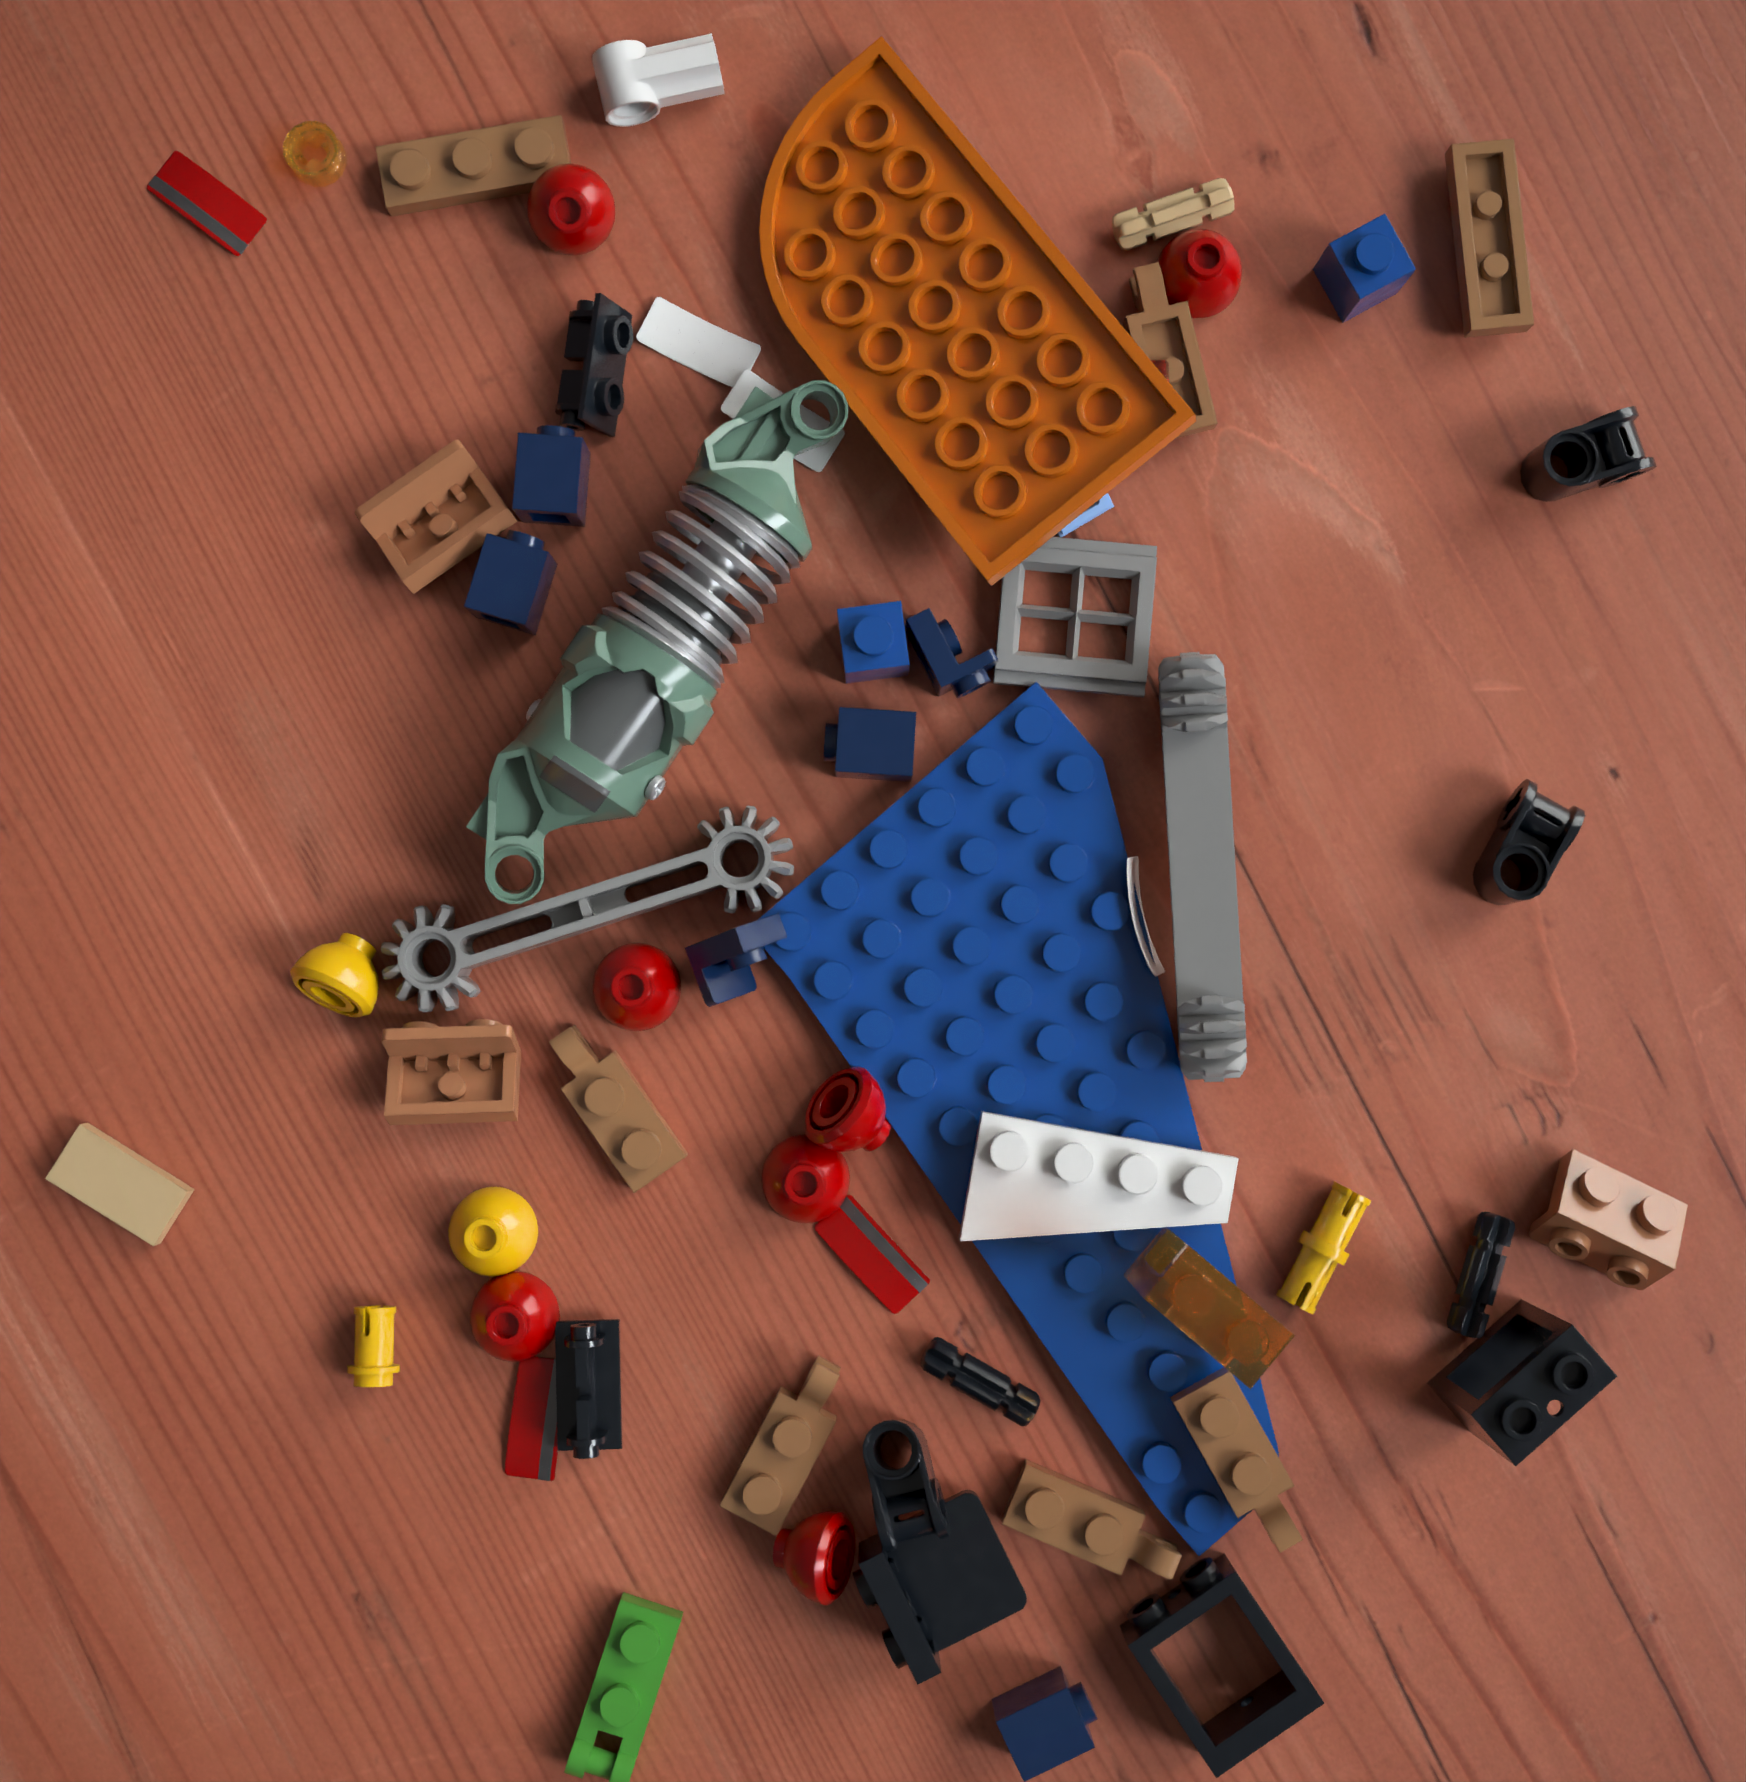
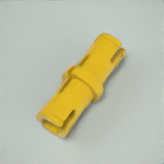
M1334 1181L1332 1190L1310 1233L1304 1230L1298 1241L1303 1244V1247L1281 1290H1278L1276 1294L1278 1297L1292 1305L1296 1304L1300 1309L1314 1315L1315 1307L1337 1264L1339 1263L1344 1266L1350 1255L1344 1250L1371 1200Z

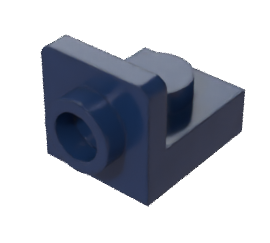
M930 608L906 619L905 633L938 697L953 690L956 698H961L991 681L987 672L994 669L998 662L993 648L958 664L955 656L961 654L962 649L954 630L946 619L937 623Z
M779 913L735 927L685 948L702 997L708 1007L756 990L757 984L750 965L767 959L764 946L787 938Z

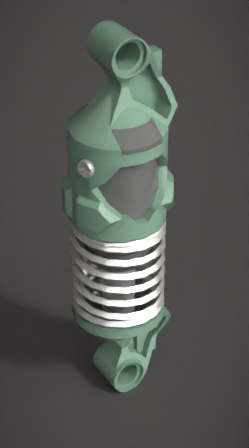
M813 380L775 399L755 386L736 417L723 423L703 441L698 449L694 469L686 479L687 485L682 486L683 491H679L680 501L683 505L711 525L710 528H706L680 511L671 510L665 512L669 524L697 544V548L694 550L665 531L652 532L654 542L685 565L682 571L651 551L639 552L640 561L653 572L648 573L646 577L636 571L625 572L627 582L637 589L636 593L629 596L622 591L613 592V600L619 607L609 606L602 608L603 614L598 613L591 625H582L560 658L563 668L542 700H536L529 707L526 714L527 723L517 738L498 753L489 778L488 794L466 826L486 840L485 882L489 891L498 900L508 904H522L531 900L540 891L544 882V838L550 831L565 826L637 817L648 799H656L663 791L666 783L663 776L682 747L694 745L714 714L711 703L718 694L716 689L721 688V683H725L720 665L738 663L736 650L731 643H751L749 628L745 623H764L762 607L759 604L777 603L776 590L773 584L790 583L789 569L799 568V562H804L812 550L811 539L795 487L793 459L796 455L827 444L844 427L848 418V403L844 393L836 385L825 380ZM817 400L823 403L830 414L828 428L814 430L808 427L800 416L801 402ZM754 554L765 559L776 572L752 563L751 559ZM742 573H745L763 592L748 587L737 580ZM730 593L748 611L738 608L724 600ZM510 855H519L531 863L534 875L531 882L525 888L509 890L498 882L495 876V869L503 858Z

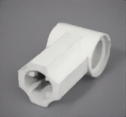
M712 33L652 47H646L644 43L635 40L616 41L597 49L592 56L605 120L613 126L628 127L639 125L655 118L660 113L662 107L725 94Z

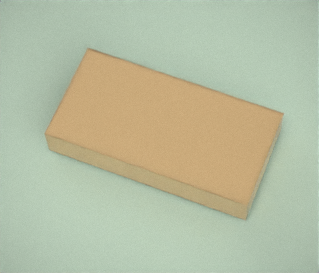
M89 1123L79 1124L45 1178L152 1246L161 1244L195 1190Z

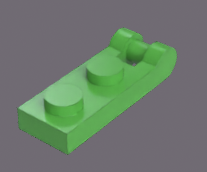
M623 1592L564 1773L583 1779L584 1773L607 1779L609 1782L630 1781L682 1620L683 1611ZM598 1730L623 1738L618 1753L593 1746Z

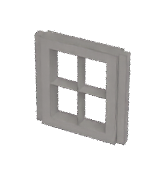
M1052 537L1003 576L995 652L998 662L994 667L993 684L1031 687L1037 682L1043 689L1144 697L1148 671L1157 546ZM1025 570L1072 574L1069 608L1022 604ZM1085 575L1131 579L1129 614L1082 610ZM1021 617L1068 621L1065 655L1018 651ZM1081 622L1128 626L1125 660L1078 656Z

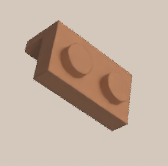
M460 440L452 441L355 510V515L361 524L376 540L403 583L413 594L482 547L487 533L497 536L517 522Z
M477 1019L468 1022L466 1026L439 1027L430 1022L414 1021L404 1024L402 1028L383 1030L382 1045L389 1056L384 1117L389 1125L518 1121L521 1049L512 1026L503 1025L495 1020Z
M1572 1149L1560 1158L1548 1211L1531 1223L1529 1237L1548 1246L1553 1253L1562 1258L1577 1260L1606 1274L1612 1282L1620 1286L1644 1290L1676 1269L1688 1204Z

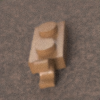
M1159 262L1136 267L1133 269L1134 277L1129 278V284L1134 304L1139 313L1125 317L1123 321L1124 329L1196 415V422L1176 438L1212 430L1218 422L1188 302L1168 304Z
M575 1025L549 1041L562 1062L576 1076L574 1080L562 1087L561 1090L633 1193L688 1155L616 1050L600 1061Z
M818 1355L798 1395L780 1386L721 1499L720 1507L777 1536L836 1423L837 1416L822 1407L840 1376L838 1373L841 1367Z
M1227 1366L1171 1396V1401L1237 1518L1254 1509L1268 1536L1280 1553L1302 1541L1303 1539L1278 1497L1279 1494L1294 1487V1484Z
M1027 1459L1023 1463L1001 1517L1002 1525L1118 1575H1122L1126 1562L1130 1558L1146 1569L1165 1578L1172 1579L1182 1557V1554L1176 1551L1178 1548L1177 1544L1140 1529L1146 1516L1143 1509Z

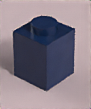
M544 425L537 427L536 434L518 433L512 509L523 523L585 527L591 453L583 437H575L574 430L562 426Z
M508 530L506 539L487 533L464 607L476 618L536 635L558 565L550 553L543 550L545 542L529 534L514 530Z
M839 707L838 724L826 723L824 761L836 762L835 774L838 778L911 782L913 776L916 712Z
M1061 1666L992 1699L996 1724L1024 1782L1095 1748L1088 1724L1098 1720L1096 1712L1083 1684L1079 1682L1070 1686Z

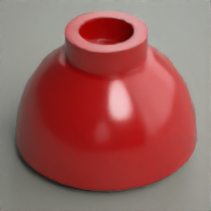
M567 163L551 167L537 178L528 196L527 213L532 230L545 246L564 255H582L598 248L609 236L615 221V202L610 188L600 175L585 166Z
M1195 229L1183 232L1174 237L1164 247L1157 259L1163 275L1168 304L1172 305L1187 301L1191 318H1206L1220 313L1232 303L1239 291L1242 279V264L1239 254L1226 237L1215 231Z
M629 943L612 950L598 965L593 979V996L599 1011L609 1022L629 1031H645L665 1022L676 1009L681 995L680 974L673 960L661 949L645 943Z
M850 1067L830 1076L817 1089L808 1105L805 1116V1132L808 1139L824 1149L835 1152L855 1151L859 1148H863L865 1151H873L880 1147L887 1139L891 1125L885 1118L886 1103L883 1091L877 1080L862 1067Z
M806 1134L789 1137L772 1149L765 1160L761 1181L765 1198L780 1216L796 1223H814L828 1218L843 1204L849 1190L850 1172L847 1161L841 1152L824 1149L811 1142Z
M518 1271L495 1276L487 1281L478 1291L470 1311V1326L476 1342L487 1354L508 1362L527 1360L544 1351L554 1339L556 1322L560 1321L559 1305L551 1288L540 1278Z
M826 1511L816 1513L803 1519L793 1530L783 1528L779 1531L773 1547V1563L775 1567L785 1569L791 1584L800 1594L813 1602L829 1605L844 1591L850 1578L855 1555L854 1529L844 1512Z

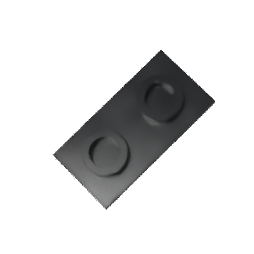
M595 293L594 301L579 300L577 302V309L569 312V326L564 358L569 361H583L582 370H562L555 413L561 416L560 426L574 431L585 430L586 423L609 437H615L618 415L621 413L624 405L622 385L627 353L630 351L633 343V329L631 325L633 315L602 293Z
M620 1319L557 1321L555 1327L558 1451L573 1450L574 1458L589 1459L598 1457L599 1450L622 1449Z

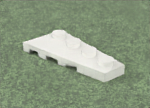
M981 1111L959 1240L974 1241L1228 1223L1239 1158Z

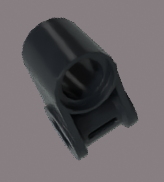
M1636 407L1619 409L1586 424L1561 431L1539 445L1522 462L1520 476L1525 490L1535 499L1545 502L1557 501L1596 487L1604 488L1627 481L1657 467L1654 458L1646 457L1634 424V420L1639 416ZM1551 454L1558 456L1564 461L1568 470L1567 478L1559 476L1553 470L1550 462Z
M1528 779L1524 780L1515 789L1503 807L1497 821V827L1475 864L1473 883L1478 894L1487 902L1496 905L1517 903L1540 895L1546 888L1563 853L1577 836L1585 818V811L1576 806H1572L1569 809L1537 792L1536 783ZM1505 859L1512 860L1520 870L1521 881L1516 890L1510 889L1501 878L1500 869Z
M888 1420L873 1426L866 1434L863 1443V1458L872 1491V1505L876 1527L885 1552L896 1551L900 1542L936 1534L940 1539L950 1537V1524L940 1484L935 1477L928 1443L923 1431L914 1423L906 1420ZM893 1430L902 1432L911 1444L912 1454L910 1459L900 1469L889 1466L883 1460L880 1452L883 1438ZM917 1510L924 1511L922 1516L906 1520L899 1519L901 1514Z

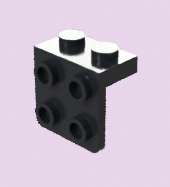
M963 1490L944 1500L951 1533L948 1538L940 1539L936 1534L900 1542L896 1551L888 1553L885 1552L878 1533L859 1542L858 1565L860 1569L853 1572V1578L858 1591L868 1609L879 1605L889 1628L882 1631L887 1650L898 1669L908 1665L917 1685L941 1673L939 1651L1022 1610L1027 1602V1596L979 1496L972 1490ZM921 1511L907 1519L924 1515V1511Z

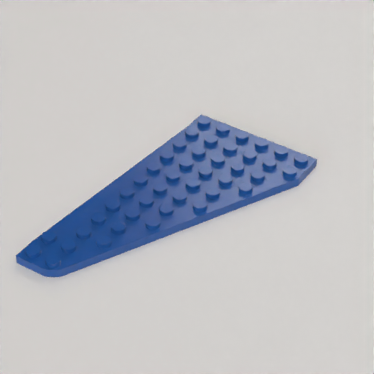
M1037 682L759 918L762 919L779 913L787 938L766 945L763 948L790 978L851 1067L865 1068L877 1080L883 1091L886 1103L885 1117L960 1225L963 1217L981 1111L1202 1150L1159 978L1152 974L1145 960L1133 925L1126 875L1128 857L1103 758ZM1134 884L1135 901L1139 923L1142 929L1145 943L1153 959L1144 919L1142 916ZM1221 1223L972 1241L1153 1503L1194 1552L1201 1556L1251 1511L1239 1518L1234 1514L1170 1397L1227 1366L1279 1457L1278 1446Z

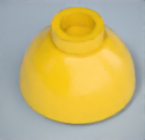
M342 933L337 942L321 944L307 951L290 970L294 985L304 995L319 1005L341 1015L349 1017L369 1015L377 1001L379 989L378 975L371 961L376 950L369 942L356 935Z
M502 1187L482 1188L466 1196L454 1210L448 1228L449 1244L456 1259L469 1271L483 1276L504 1275L521 1267L533 1253L538 1238L537 1219L529 1203L516 1192Z

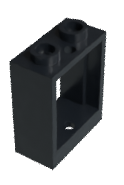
M1521 1299L1489 1327L1480 1339L1477 1338L1429 1380L1427 1384L1469 1432L1514 1466H1517L1611 1383L1617 1375L1571 1323ZM1558 1400L1561 1406L1559 1412L1550 1415L1547 1411L1549 1402Z
M1225 1553L1214 1561L1208 1557L1191 1565L1181 1575V1584L1162 1597L1158 1594H1152L1140 1600L1127 1613L1128 1620L1120 1625L1127 1646L1216 1778L1324 1704L1312 1682ZM1232 1594L1282 1670L1203 1724L1153 1648Z

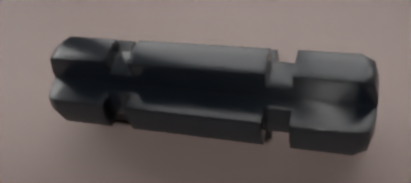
M1481 1212L1477 1217L1472 1234L1478 1237L1476 1245L1469 1244L1455 1291L1456 1294L1460 1295L1458 1303L1452 1302L1447 1318V1327L1455 1333L1479 1339L1485 1333L1490 1315L1484 1311L1486 1305L1493 1306L1507 1256L1502 1255V1250L1504 1246L1510 1247L1516 1228L1515 1222L1509 1218L1490 1212Z
M935 1337L928 1344L920 1362L924 1371L941 1381L944 1377L950 1379V1386L994 1411L998 1407L1003 1409V1416L1020 1426H1027L1032 1421L1041 1401L1035 1391L1021 1383H1018L1016 1386L1012 1385L1010 1377L967 1352L961 1356L958 1354V1347L940 1337Z

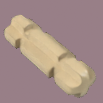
M1217 178L1200 184L1199 192L1194 193L1193 188H1188L1145 203L1143 205L1144 211L1138 213L1137 207L1115 214L1112 217V228L1117 244L1121 250L1128 251L1147 244L1146 237L1152 235L1153 240L1156 241L1202 225L1203 217L1208 216L1209 221H1214L1230 215L1234 211V195L1228 182L1224 178Z

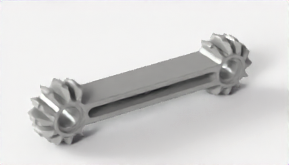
M1188 652L1180 653V656L1166 657L1158 667L1179 1055L1181 1071L1188 1080L1204 1079V1082H1224V1078H1240L1246 1069L1247 1063L1245 1004L1243 1001L1227 727L1226 678L1224 676V665L1216 654Z
M746 806L741 826L735 825L734 815L730 808L723 807L719 809V817L725 829L718 833L709 822L702 820L697 828L712 841L707 848L457 929H454L455 908L453 906L441 905L436 913L435 920L427 906L415 907L413 917L416 928L405 920L397 919L392 924L395 933L403 939L402 943H382V953L398 956V964L384 968L382 975L386 980L405 978L395 993V997L399 1001H407L418 992L417 1004L419 1011L431 1012L436 1005L438 997L446 1011H453L459 1008L457 989L471 998L477 997L481 992L478 984L469 977L474 968L724 887L728 889L724 900L725 912H736L740 893L746 894L747 903L751 911L758 912L762 910V902L756 889L763 886L776 899L783 895L784 892L781 887L770 880L769 877L772 872L783 876H792L794 866L787 862L774 861L773 856L793 849V844L790 838H782L768 844L767 840L780 826V822L772 816L767 819L756 831L754 827L757 820V809L754 806ZM746 842L753 845L758 852L757 867L748 876L740 878L730 876L724 868V854L731 845ZM699 865H707L708 875L703 880L633 903L626 899L625 892L628 888ZM545 915L551 918L552 926L549 930L479 953H475L473 950V942L480 936ZM439 940L448 947L451 960L448 969L442 975L435 977L425 969L423 953L430 943Z

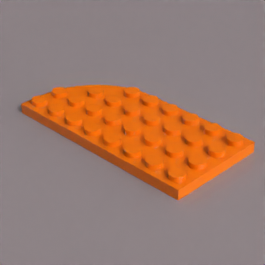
M882 36L833 76L800 111L775 154L765 183L761 203L760 251L764 274L772 299L783 321L804 351L827 380L844 393L848 406L992 586L1196 422V415Z

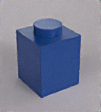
M1386 214L1329 243L1313 268L1342 323L1396 295L1416 270Z
M901 601L837 609L846 684L908 676L910 664Z

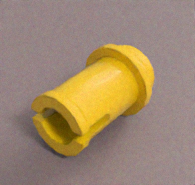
M381 1305L354 1307V1365L347 1366V1373L354 1374L353 1386L393 1385V1373L400 1372V1365L393 1363L396 1306L386 1305L381 1308Z

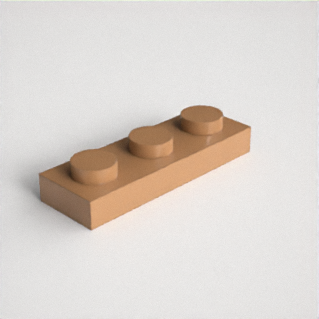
M561 115L376 147L385 206L391 217L530 193L534 182L546 170L560 164H571L565 124Z
M1514 138L1451 144L1445 153L1464 338L1527 332L1534 325Z

